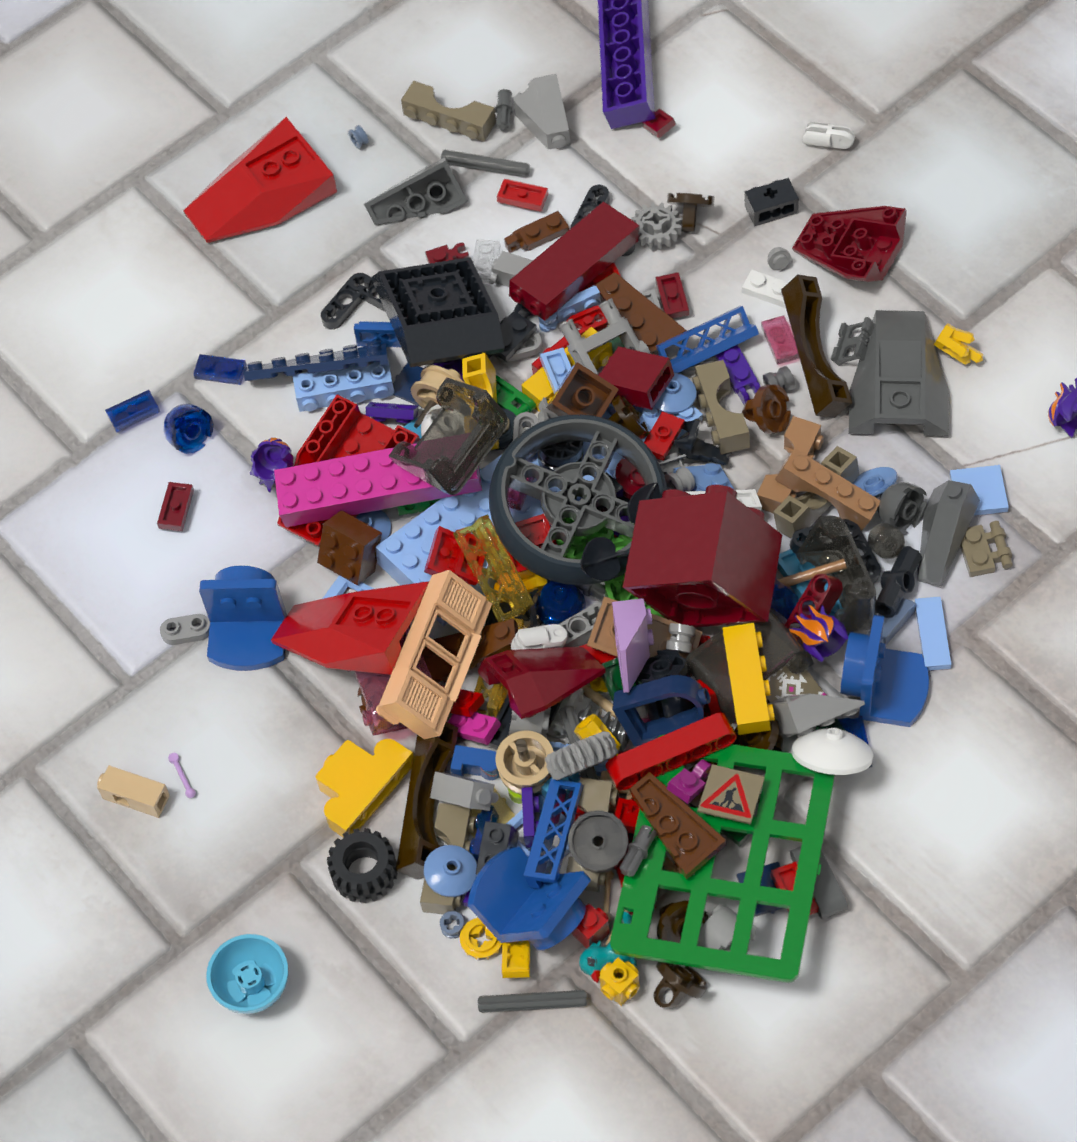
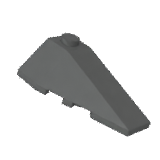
M444 157L364 203V206L374 224L377 225L408 218L424 217L431 214L447 213L468 201L449 163Z
M948 480L933 490L923 516L920 547L922 558L918 568L919 582L938 586L943 585L980 502L971 484Z

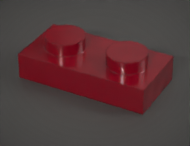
M679 272L655 277L663 311L672 319L689 316V307Z
M168 482L157 521L159 529L183 531L194 492L192 484Z

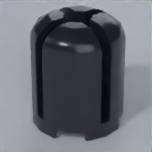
M666 649L658 650L656 656L650 657L637 677V682L640 685L672 675H682L690 678L691 676L687 661L679 655V651ZM669 697L644 705L645 712L651 721L663 717L666 719L695 707L691 701L682 697Z

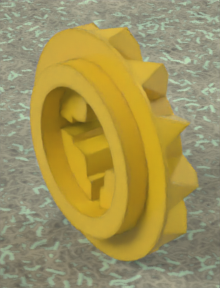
M474 918L467 922L460 933L461 947L467 955L473 956L477 960L479 958L489 959L491 955L498 953L502 945L479 918ZM483 930H485L486 939L489 941H484L481 947H479L478 940L474 938L480 937L483 934Z

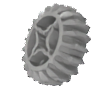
M604 731L548 754L545 758L546 767L554 780H560L616 756L618 751L615 740L611 737L610 732Z

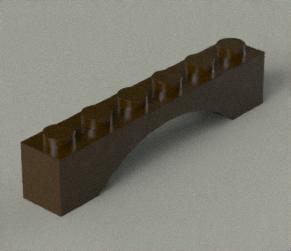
M797 274L781 289L815 416L835 418L852 404L846 381L841 379L832 370L822 348L819 325L822 294L817 277Z
M448 722L445 723L441 736L423 739L417 735L396 865V871L416 880L424 877V864L429 854L440 847L436 840L433 824L435 799L430 798L435 772L444 773L456 745L458 727Z

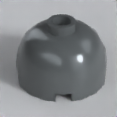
M909 482L892 484L879 497L878 513L881 521L899 534L908 533L905 530L911 524L915 528L924 516L927 508V502L923 501L924 495L927 496L926 492L921 487Z

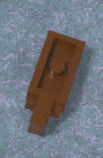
M556 211L512 232L513 234L504 238L505 247L509 253L520 248L530 251L563 236L570 230L569 225L560 212Z

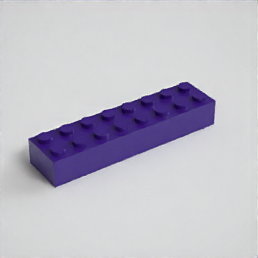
M598 0L603 114L611 129L655 119L648 0Z

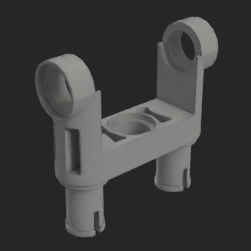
M612 298L598 305L609 323L608 327L586 339L585 337L582 338L573 319L558 326L569 344L567 350L574 362L580 363L595 374H598L587 353L620 337L625 348L650 353L647 345L636 337L627 318L620 315Z

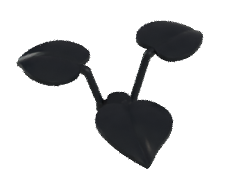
M657 482L641 487L630 498L627 505V515L632 524L635 525L640 500L662 498ZM606 537L594 538L585 546L580 561L581 569L592 579L600 581L610 580L621 569L617 558L629 555L630 550L616 553L615 545L610 539Z

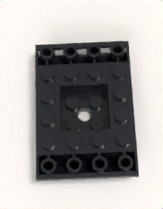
M471 257L378 271L372 276V282L410 367L444 363L482 353L492 355L504 352L498 313Z

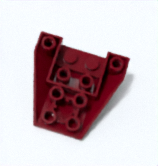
M877 206L814 213L811 215L792 249L794 252L843 278L864 282L883 281L903 246L907 211L905 208Z
M583 647L507 650L485 658L478 669V673L488 685L501 683L508 690L511 709L523 719L533 717L537 713L547 710L606 673V670Z

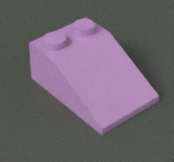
M644 598L612 602L615 642L624 693L631 690L650 656L649 645H654L652 629L648 630L647 627L648 624H652L651 609H645Z

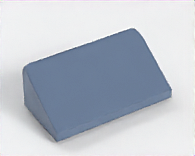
M902 598L893 617H884L882 643L887 645L916 610L915 602ZM872 622L864 630V634L870 635Z

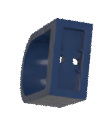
M672 675L633 686L629 692L624 693L623 690L616 691L614 693L612 710L634 747L703 719L704 707L711 700L708 690L703 688L696 680L687 676ZM669 697H682L695 705L694 708L680 712L666 719L663 717L645 723L635 708Z

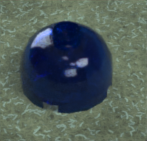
M188 403L180 404L171 409L164 420L163 430L166 440L176 450L190 454L201 450L206 445L203 442L207 437L211 438L214 424L212 416L199 406Z

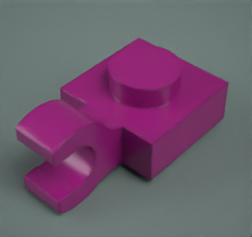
M702 759L692 772L684 768L668 782L667 790L687 804L704 791L706 785L704 781L709 776L706 772L712 765Z

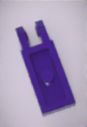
M737 344L716 354L715 358L717 361L724 360L730 376V385L745 406L746 401L750 399L746 390L752 389L755 395L760 388V384Z

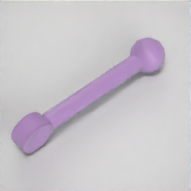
M171 753L168 759L171 764H174L186 789L185 795L188 798H193L196 792L190 787L179 764V756L177 753Z

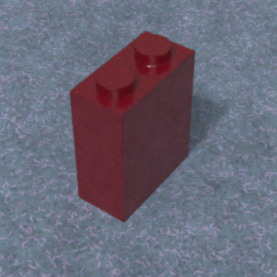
M618 346L598 376L619 389L614 398L620 394L621 397L624 396L632 405L652 410L674 377L670 358Z

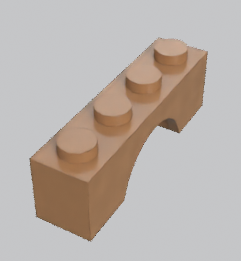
M793 416L784 435V449L791 454L795 448L815 460V455L813 454L816 449L820 450L824 440V436L821 435V425ZM777 474L765 475L757 493L762 510L771 513L789 495L797 498L796 492L775 480Z
M795 448L775 478L776 481L794 492L807 491L825 498L837 509L840 520L849 519L857 523L861 531L871 521L880 503V500Z

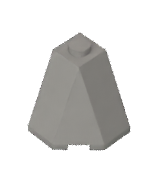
M557 74L533 78L528 83L529 87L523 93L519 92L513 97L516 117L547 149L570 145L569 127Z

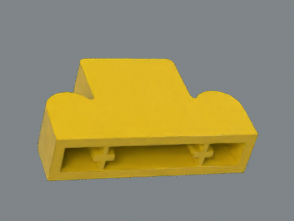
M383 739L376 744L374 755H371L350 740H346L334 755L331 754L326 758L323 767L315 776L319 790L331 798L324 806L328 826L341 837L347 831L349 834L354 833L353 829L359 828L360 830L412 769L413 752L395 740Z

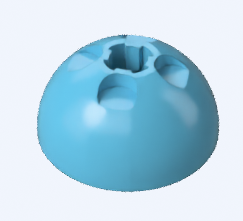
M256 934L236 936L224 942L212 955L206 972L207 985L215 1000L230 1011L241 1014L263 1011L280 998L286 987L288 964L285 954L274 941L267 937Z

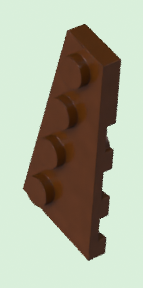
M616 272L595 284L604 301L613 299L620 315L627 318L636 337L647 345L650 354L656 355L659 353L656 345L687 331Z
M515 619L483 626L480 634L481 639L468 671L477 667V664L487 657L511 650L512 640L518 632V623ZM459 632L433 640L457 657L465 635ZM424 646L420 656V671L437 683L441 681L447 682L453 666Z
M650 772L630 788L631 796L652 828L656 831L686 880L726 846V840L681 799L667 790V787Z

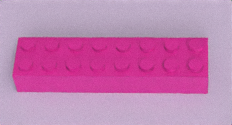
M471 433L274 470L279 516L285 527L328 520L341 510L349 515H355L482 491L477 450Z

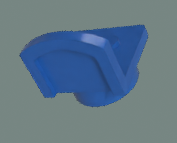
M239 565L220 570L215 575V580L200 581L199 593L210 621L207 649L209 662L230 670L252 671L273 666L284 660L285 649L273 644L271 641L287 616L277 581L272 574L257 567Z
M874 615L870 635L855 632L849 633L840 694L860 697V700L864 701L865 705L860 706V720L911 727L921 715L926 704L929 687L928 668L925 667L922 654L886 649V643H882L884 616Z
M520 846L501 851L492 857L478 873L471 887L468 907L500 943L528 940L537 950H545L555 946L571 934L583 919L586 906L579 896L591 879L584 871L559 874L556 883L542 882L540 889L530 888L523 876L529 856Z

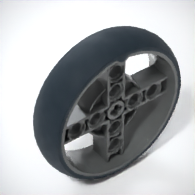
M592 415L558 416L537 423L524 431L503 452L493 472L489 489L491 519L495 531L506 550L522 566L534 574L554 582L569 585H590L605 582L588 577L581 569V559H569L566 556L575 537L592 535L604 527L630 538L633 537L635 525L630 521L625 522L620 519L622 516H628V502L617 498L614 485L605 472L614 453L617 452L634 466L645 485L657 482L662 495L663 491L667 490L665 477L659 462L648 446L624 426ZM568 441L591 443L582 462L568 463L554 471L526 461L535 452L553 444ZM601 454L604 458L596 459L593 455ZM590 475L594 477V480H585L583 476ZM534 477L538 481L531 483L526 481V478ZM558 487L561 491L552 492L549 488ZM509 488L540 500L543 513L552 525L541 548L528 540L516 526L509 509ZM577 496L582 497L580 501L575 500ZM604 506L608 511L600 512L596 508ZM571 518L575 522L567 524L563 522V519ZM559 539L562 540L564 544L558 546L553 544L552 541ZM631 542L622 549L616 551V553L630 550ZM629 555L617 558L621 569L614 578L626 573Z

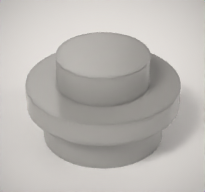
M782 247L773 248L769 252L767 259L768 265L773 270H781L787 267L791 261L789 251Z

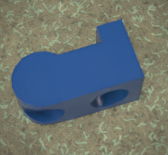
M455 745L450 767L451 774L464 776V774L482 776L486 780H495L500 777L496 766L495 751Z

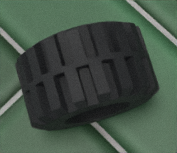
M359 828L353 829L354 833L349 834L347 831L342 834L343 839L337 838L334 841L335 847H330V857H327L328 870L336 890H339L341 896L345 898L348 895L349 900L353 902L357 898L360 899L361 903H366V900L369 898L373 902L378 900L377 895L385 896L387 894V887L392 889L394 886L393 879H397L398 875L396 871L397 861L392 845H390L389 840L385 836L382 838L381 833L378 831L372 834L369 828H364V832H360ZM369 857L377 861L376 865L366 873L356 874L348 870L350 865L359 858Z

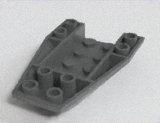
M876 310L872 320L874 328L867 342L865 358L862 361L859 360L849 393L852 404L849 406V434H874V423L919 424L924 425V436H949V391L925 311Z

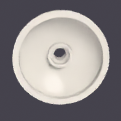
M838 728L813 731L799 737L792 745V756L799 764L813 771L826 774L847 775L858 773L869 768L873 761V751L866 742Z

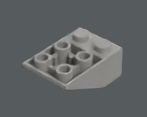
M810 693L787 695L767 704L773 705L774 716L779 725V734H785L786 737L807 735L813 732L812 727L830 725L835 722V717L841 715L842 717L851 716L857 713L856 708L865 705L862 700Z

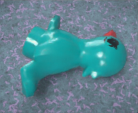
M624 911L622 923L631 924L632 916ZM601 941L597 944L593 942L589 948L583 951L579 958L581 970L591 976L592 980L596 983L599 982L600 971L608 962L613 963L619 957L624 963L629 961L636 968L637 962L635 957L615 954L611 950L610 942L606 947H602Z

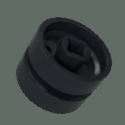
M582 441L557 443L538 451L539 466L550 471H554L562 465L582 462L583 460Z

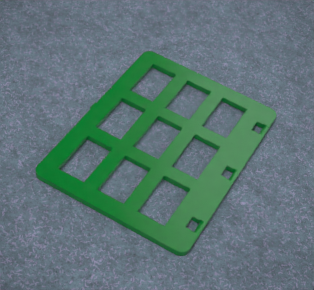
M731 744L698 760L704 759L705 761L718 763L717 766L734 769L736 765L766 770L757 817H753L751 824L701 813L695 807L690 808L719 834H721V830L753 834L744 883L711 878L716 855L687 880L682 873L664 871L663 866L667 849L658 835H656L648 849L647 858L642 860L635 875L632 877L624 876L610 938V947L618 955L790 983L799 976L817 875L820 876L821 864H819L835 775L813 771L802 766L793 758L792 753ZM685 765L656 778L667 787L668 782L682 771ZM782 773L814 777L806 824L773 820ZM641 809L639 810L632 843L642 825L652 828ZM770 837L802 842L793 891L761 886ZM659 888L690 893L680 943L648 938ZM708 896L740 901L730 951L697 946ZM757 904L789 909L780 959L747 954ZM624 910L633 912L631 924L622 923Z

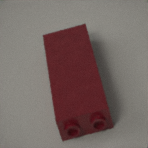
M603 201L509 280V296L514 302L526 307L533 315L539 316L546 321L638 242L640 225Z

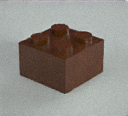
M576 362L567 373L546 408L558 416L582 414L602 417L619 389Z
M341 510L323 523L317 563L350 582L359 585L375 572L377 564L376 546L381 542L382 532Z

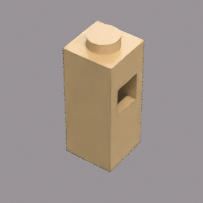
M109 765L105 773L100 775L97 782V788L102 799L157 818L160 817L170 797L165 784Z

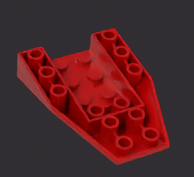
M286 116L235 159L183 212L206 243L279 225L337 192L334 174Z
M337 394L298 451L294 466L421 443L418 434L400 425H397L394 430L362 414L356 403ZM279 516L277 525L320 547L323 523L327 520L285 527Z
M429 581L351 592L294 605L271 641L277 646L326 668L391 675L402 650L399 641L412 620H414Z

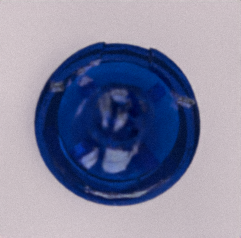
M550 581L539 593L535 602L537 616L544 625L560 624L586 609V601L582 592L575 585Z

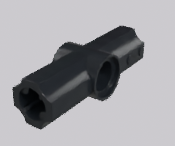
M903 546L892 569L882 573V590L873 606L877 614H881L885 618H892L904 594L913 591L915 586L914 573L922 558L919 550H915L911 546Z

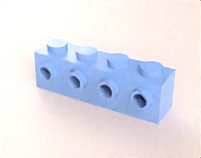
M389 360L387 365H380V361H374L368 367L359 368L351 364L349 368L344 370L310 374L305 372L293 375L299 412L329 407L337 394L354 403H360L364 400L393 396L394 393Z

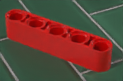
M716 713L616 755L608 760L605 767L617 790L623 791L630 789L649 772L658 777L724 749L734 743L737 736L725 714Z

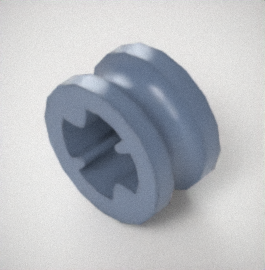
M360 125L355 126V130H348L349 138L356 148H361L362 143H369L368 136Z
M455 911L446 912L440 919L443 935L450 939L460 937L461 930L465 925L462 915ZM452 920H456L457 925L453 927V930H449L446 924H451Z

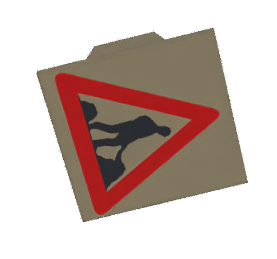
M712 764L697 811L751 824L765 776Z

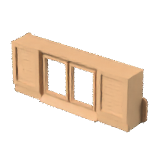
M447 570L431 576L379 705L376 707L377 713L391 724L396 725L400 722L423 739L441 736L452 705L457 700L481 639L480 634L492 606V603L485 596L452 571ZM437 615L465 635L457 657L428 637ZM424 646L453 666L444 688L416 668Z

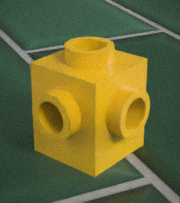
M619 957L613 963L608 962L600 971L601 992L608 999L614 1000L622 1006L628 999L633 998L639 990V971L629 961L624 963Z

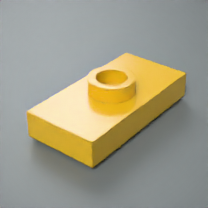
M527 940L502 943V978L530 977V942Z

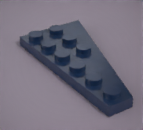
M380 340L367 342V346L357 348V345H347L342 347V351L333 352V349H324L319 351V355L310 356L309 353H301L295 355V359L286 360L285 357L272 359V363L262 364V361L248 363V367H244L245 381L274 378L278 376V372H283V375L293 376L302 372L303 369H307L308 374L344 370L350 367L349 364L362 368L368 367L374 361H380V365H387L386 343L381 344Z

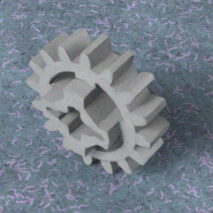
M651 202V207L649 208L646 205H642V212L636 210L635 217L631 218V220L640 225L638 239L640 240V246H644L647 243L649 244V249H652L654 245L661 249L662 244L669 247L671 246L670 240L676 242L678 240L677 235L682 233V219L679 218V212H673L671 205L664 208L663 202L659 206H655V203Z

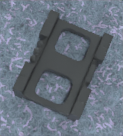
M865 317L863 322L853 325L841 323L838 333L840 336L837 343L838 347H834L831 360L838 366L852 360H864L867 342L874 328V323L869 317ZM862 327L859 336L850 338L854 329ZM856 347L854 355L845 357L847 349Z

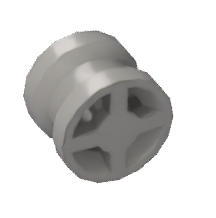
M681 467L677 469L676 473L671 472L664 476L667 490L675 489L689 492L695 487L694 477L686 467Z

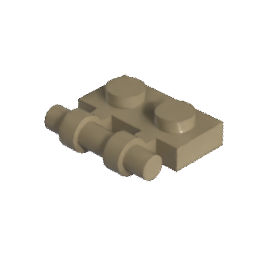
M992 521L989 524L991 532L987 533L984 532L982 525L968 527L960 547L969 577L995 573L996 567L994 563L1001 562L1004 569H1009L1013 566L1011 561L1012 552L1006 545L1005 530L1001 528L999 521ZM995 543L997 551L991 552L988 544Z

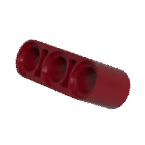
M822 573L815 575L811 579L785 623L784 634L788 640L803 644L802 639L798 635L791 633L789 629L801 627L795 615L800 617L802 613L812 619L809 610L810 605L813 606L815 604V610L819 613L821 606L824 605L825 613L827 615L830 614L843 591L842 582L838 578ZM828 582V589L825 591L824 587Z

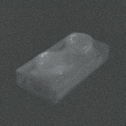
M476 240L473 263L483 284L494 285L491 282L493 274L491 268L493 261L499 258L500 241Z

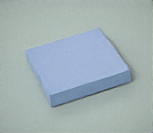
M1000 465L950 470L949 476L951 481L971 484L979 497L980 502L974 516L1008 512L1009 507Z

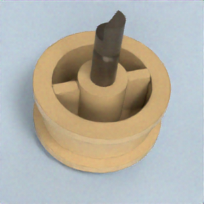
M435 365L424 367L421 372L422 379L415 382L411 387V394L414 400L423 408L414 427L418 428L422 424L426 413L435 405L444 404L448 406V409L460 412L459 406L468 400L469 394L465 383L461 380V375L453 369L447 370Z
M527 730L515 732L501 742L496 752V766L501 781L509 790L521 795V787H532L533 794L542 791L541 787L551 777L545 761L547 755L554 752L550 742L543 735Z

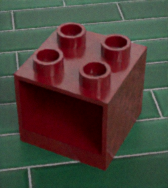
M710 485L706 487L705 494L691 495L685 491L675 489L665 490L662 493V498L639 501L623 588L638 599L644 598L645 604L668 620L683 625L702 627L768 622L783 535L764 520L765 514L762 511L747 507L737 499L736 490L731 487Z

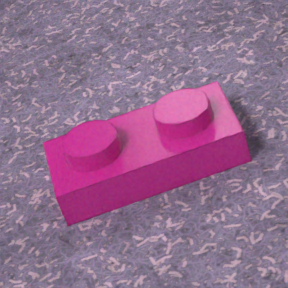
M476 712L471 717L453 714L448 723L458 727L457 737L489 745L501 726L497 718Z

